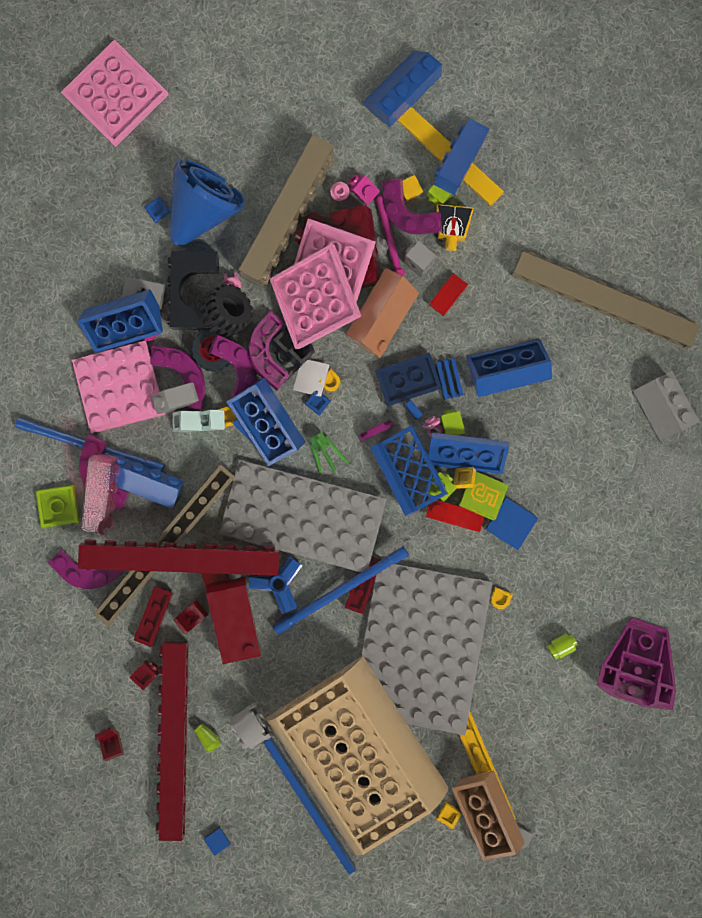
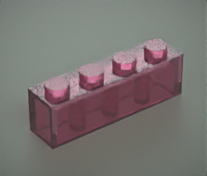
M95 453L89 458L81 530L104 535L112 528L114 519L111 517L116 501L113 499L118 487L116 476L120 470V466L117 465L118 457Z

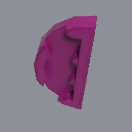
M388 420L359 434L358 438L360 442H363L394 427L392 420Z

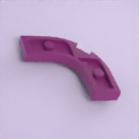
M402 179L382 181L384 207L389 219L396 227L414 235L442 232L440 212L413 214L408 210L404 201Z
M270 311L254 329L249 340L248 351L251 364L257 374L262 379L265 377L268 384L277 391L290 375L272 359L269 352L271 339L285 324Z
M215 335L209 353L228 361L235 369L237 378L231 398L257 382V372L251 364L249 353L246 349L231 340Z
M151 346V365L175 369L181 374L184 385L194 383L199 401L186 406V408L204 409L205 378L202 369L192 359L193 357L180 349Z
M88 435L79 460V472L82 482L96 499L122 510L130 492L101 481L103 474L100 464L107 441Z
M64 549L48 562L63 580L72 586L82 589H96L106 586L125 571L78 569V564Z

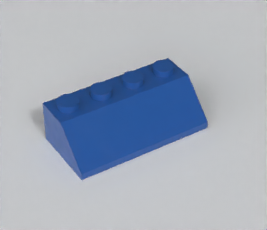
M413 51L362 104L390 128L442 76V64L428 52Z
M151 289L85 309L77 320L96 353L163 332L160 307Z
M540 339L466 357L473 386L478 397L552 379L551 360Z
M265 377L227 401L229 407L268 466L299 450L306 442Z

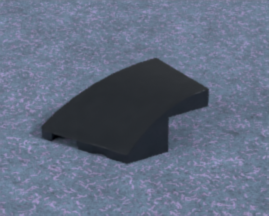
M287 327L269 344V352L272 359L290 375L288 379L315 353L311 343L300 349H295ZM291 362L295 368L288 372L284 365Z

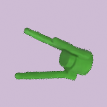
M323 432L309 439L312 443L310 448L313 451L319 473L322 472L317 451H322L332 471H337L326 451L328 445L346 464L348 463L344 455L331 442L329 436L325 437Z

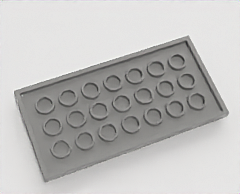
M239 460L219 534L262 546H274L275 549L363 572L370 565L387 499Z

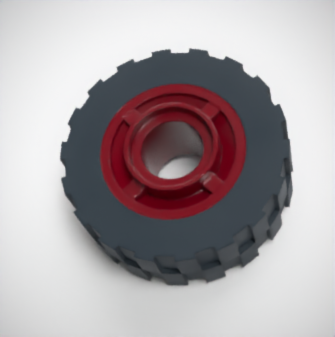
M210 328L201 331L195 337L192 343L193 358L199 367L205 369V371H222L225 367L229 366V362L208 353V349L211 347L216 332L212 333Z

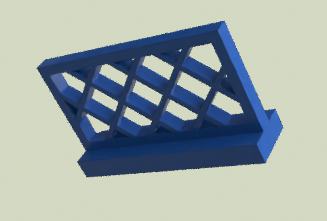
M413 425L370 447L405 516L414 514L421 508L448 494ZM408 432H411L413 436L411 445L403 443L404 435ZM391 442L398 444L395 454L389 453L386 447L387 444ZM401 445L410 447L408 458L399 456ZM414 449L420 450L422 454L420 462L411 460ZM398 458L407 461L404 471L398 470L396 467ZM410 462L419 465L417 475L407 472ZM423 466L428 467L431 471L429 479L420 477ZM406 475L415 478L413 488L406 486ZM419 479L428 482L425 492L416 490ZM431 483L438 485L442 493L436 496L429 494ZM415 492L424 495L423 502L416 506L413 500Z

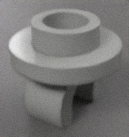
M376 237L375 245L378 250V256L380 254L382 256L386 255L388 250L386 240Z

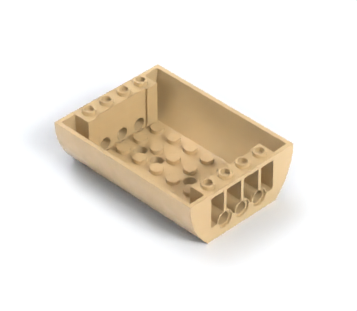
M363 656L266 718L271 729L354 855H364L430 814L440 804L448 791L446 782ZM334 726L336 734H327L326 727ZM338 743H345L347 750L340 752L337 750L336 745ZM360 777H367L370 783L367 786H362L358 779ZM377 794L381 800L378 803H373L369 796Z

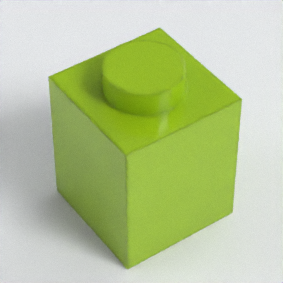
M435 185L427 193L428 201L434 207H437V204L445 205L452 196V194Z
M454 409L444 411V415L440 416L444 434L464 435L465 429L460 411L455 412Z

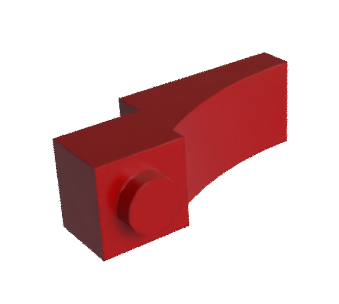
M438 500L428 505L425 514L427 518L477 532L481 531L484 516L473 511Z

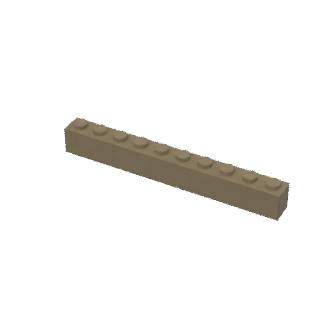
M523 251L512 273L513 277L685 349L692 347L700 325L696 324L695 320L677 316L678 313L671 310H662L655 303L648 304L643 302L641 297L629 296L622 289L607 287V284L603 281L597 280L595 282L589 279L590 277L586 274H576L567 266L560 267L555 265V262L550 259H540L533 252Z
M220 464L155 540L157 545L165 546L166 542H174L178 545L232 482L235 475ZM129 571L93 615L109 627L155 571Z

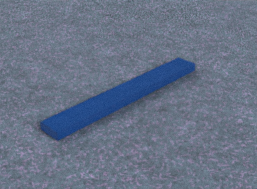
M273 737L265 740L264 745L348 874H352L355 872L354 862Z

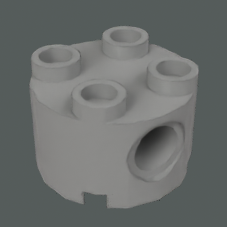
M251 703L240 713L234 714L232 721L229 722L232 730L240 736L239 740L244 749H255L262 741L268 740L274 735V732L269 731L271 727L266 721L267 717L262 709L255 708L257 707L256 703Z

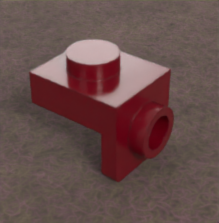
M196 600L174 619V622L184 634H187L205 619L208 613Z
M146 659L129 678L142 690H145L159 675V667L153 661Z
M105 728L95 735V739L100 742L103 760L108 761L124 755L118 731L113 728Z

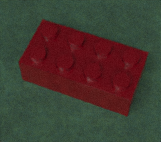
M367 205L329 213L332 227L375 241L372 210ZM376 245L374 246L361 289L375 286L381 277Z

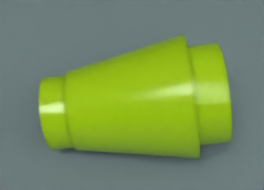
M203 723L194 731L205 751L208 750L209 753H212L222 743L219 740L220 737Z

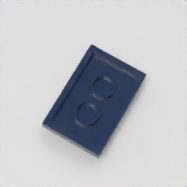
M430 352L375 370L387 407L442 389Z

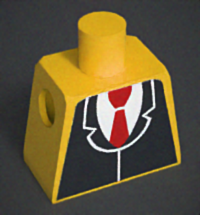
M437 204L436 212L441 213L442 232L437 233L438 239L446 240L445 250L456 251L457 241H465L473 208Z

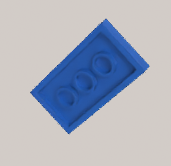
M432 433L428 456L433 465L438 467L455 469L474 467L476 471L503 474L509 442Z

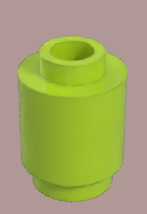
M565 633L551 641L547 648L556 660L576 651L575 646L578 644L573 635L569 636Z

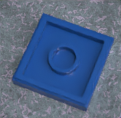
M505 497L496 520H491L485 530L516 550H519L537 522L538 517Z

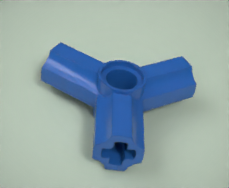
M289 556L278 570V576L250 575L249 589L273 591L281 613L289 612L297 608L289 588V583L303 565ZM277 578L282 579L284 582V586L281 589H277L274 586V580Z

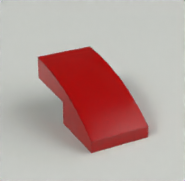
M453 273L430 302L429 306L444 317L469 284Z

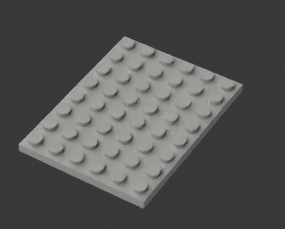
M393 564L376 575L361 656L365 658L408 725L460 735L466 734L493 582L399 564Z

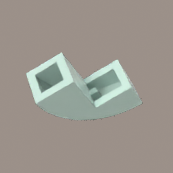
M224 410L173 412V432L225 429Z

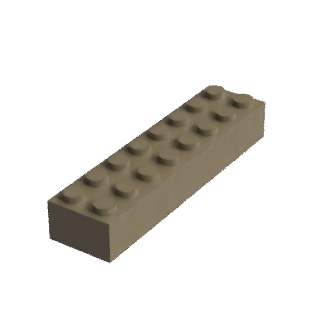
M312 134L239 268L242 278L263 288L264 284H269L270 278H272L270 274L272 269H276L280 264L281 258L279 257L282 251H287L290 245L288 241L290 236L295 235L298 231V222L300 218L304 219L308 212L306 207L309 201H314L318 185L322 186L326 179L324 174L327 168L331 169L335 162L333 145Z

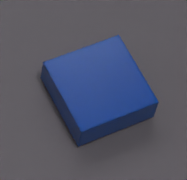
M160 196L144 207L155 223H158L171 213Z
M316 390L305 402V405L320 416L331 400L323 394L321 397L316 396L318 394Z
M412 400L405 404V408L415 420H418L423 415Z
M221 827L204 838L205 843L214 856L231 845Z

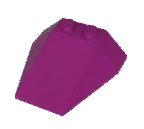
M631 618L601 665L597 686L610 696L643 707L673 710L676 684L668 629Z

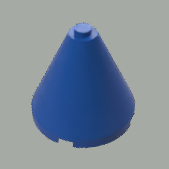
M179 159L173 169L169 235L171 241L178 246H181V244L186 245L240 212L245 205L243 195L235 187L231 190L225 184V178L211 169L188 159L185 164L182 163V159Z

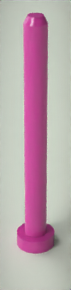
M377 196L376 203L394 269L393 272L405 276V270L401 269L383 197Z

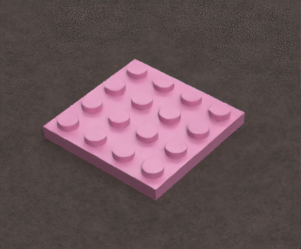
M115 40L61 91V94L114 147L121 143L169 95Z
M308 219L294 265L330 244L335 245L357 302L376 242Z
M333 244L324 247L270 278L295 349H300L361 317L342 263Z
M147 341L72 360L91 434L166 414H157L152 400V395L159 393L160 390L154 367L150 364L151 356Z

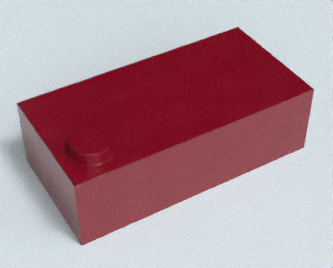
M245 576L207 584L206 595L222 664L260 657V643Z

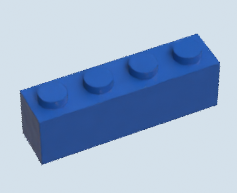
M470 118L466 125H461L458 131L459 138H454L450 146L451 152H446L442 160L444 165L442 167L438 166L434 177H436L435 186L452 195L456 194L490 128Z
M115 454L107 460L101 480L104 483L172 509L178 503L185 483L176 476L166 475L157 469L145 467L139 462H133L121 455Z

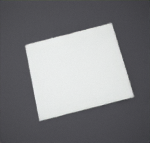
M307 360L299 368L293 390L311 395L317 390L318 394L316 396L321 397L329 364Z

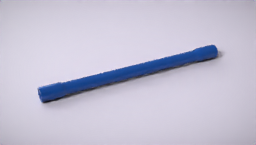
M21 417L17 419L15 428L83 448L86 439L39 425L36 422ZM108 446L105 447L103 453L104 456L111 457L113 454L121 455L125 459L139 462L143 466L157 469L161 473L165 466L164 463L145 459Z
M404 546L398 548L386 558L292 615L272 625L277 635L283 633L297 622L389 566L409 556L408 551Z

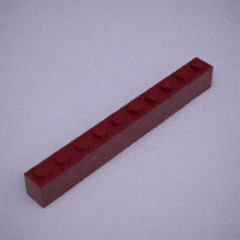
M86 539L84 543L79 544L78 569L278 576L279 550H275L274 546H264L263 549H256V546L244 545V548H236V545L227 544L224 545V548L216 547V544H204V547H196L197 544L185 543V546H177V543L166 542L165 546L157 545V542H145V545H137L136 541H125V544H117L115 540H105L104 543H96L97 540Z
M165 641L159 649V657L162 658V666L159 667V677H162V685H159L158 690L159 697H162L161 705L159 704L158 716H161V724L158 725V736H161V744H158L157 755L160 756V763L157 765V775H160V783H157L156 789L157 795H160V800L156 805V814H159V822L156 823V834H159V841H183L185 837L189 642Z

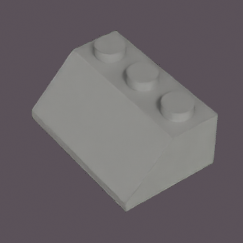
M673 371L665 373L633 390L659 441L699 422Z

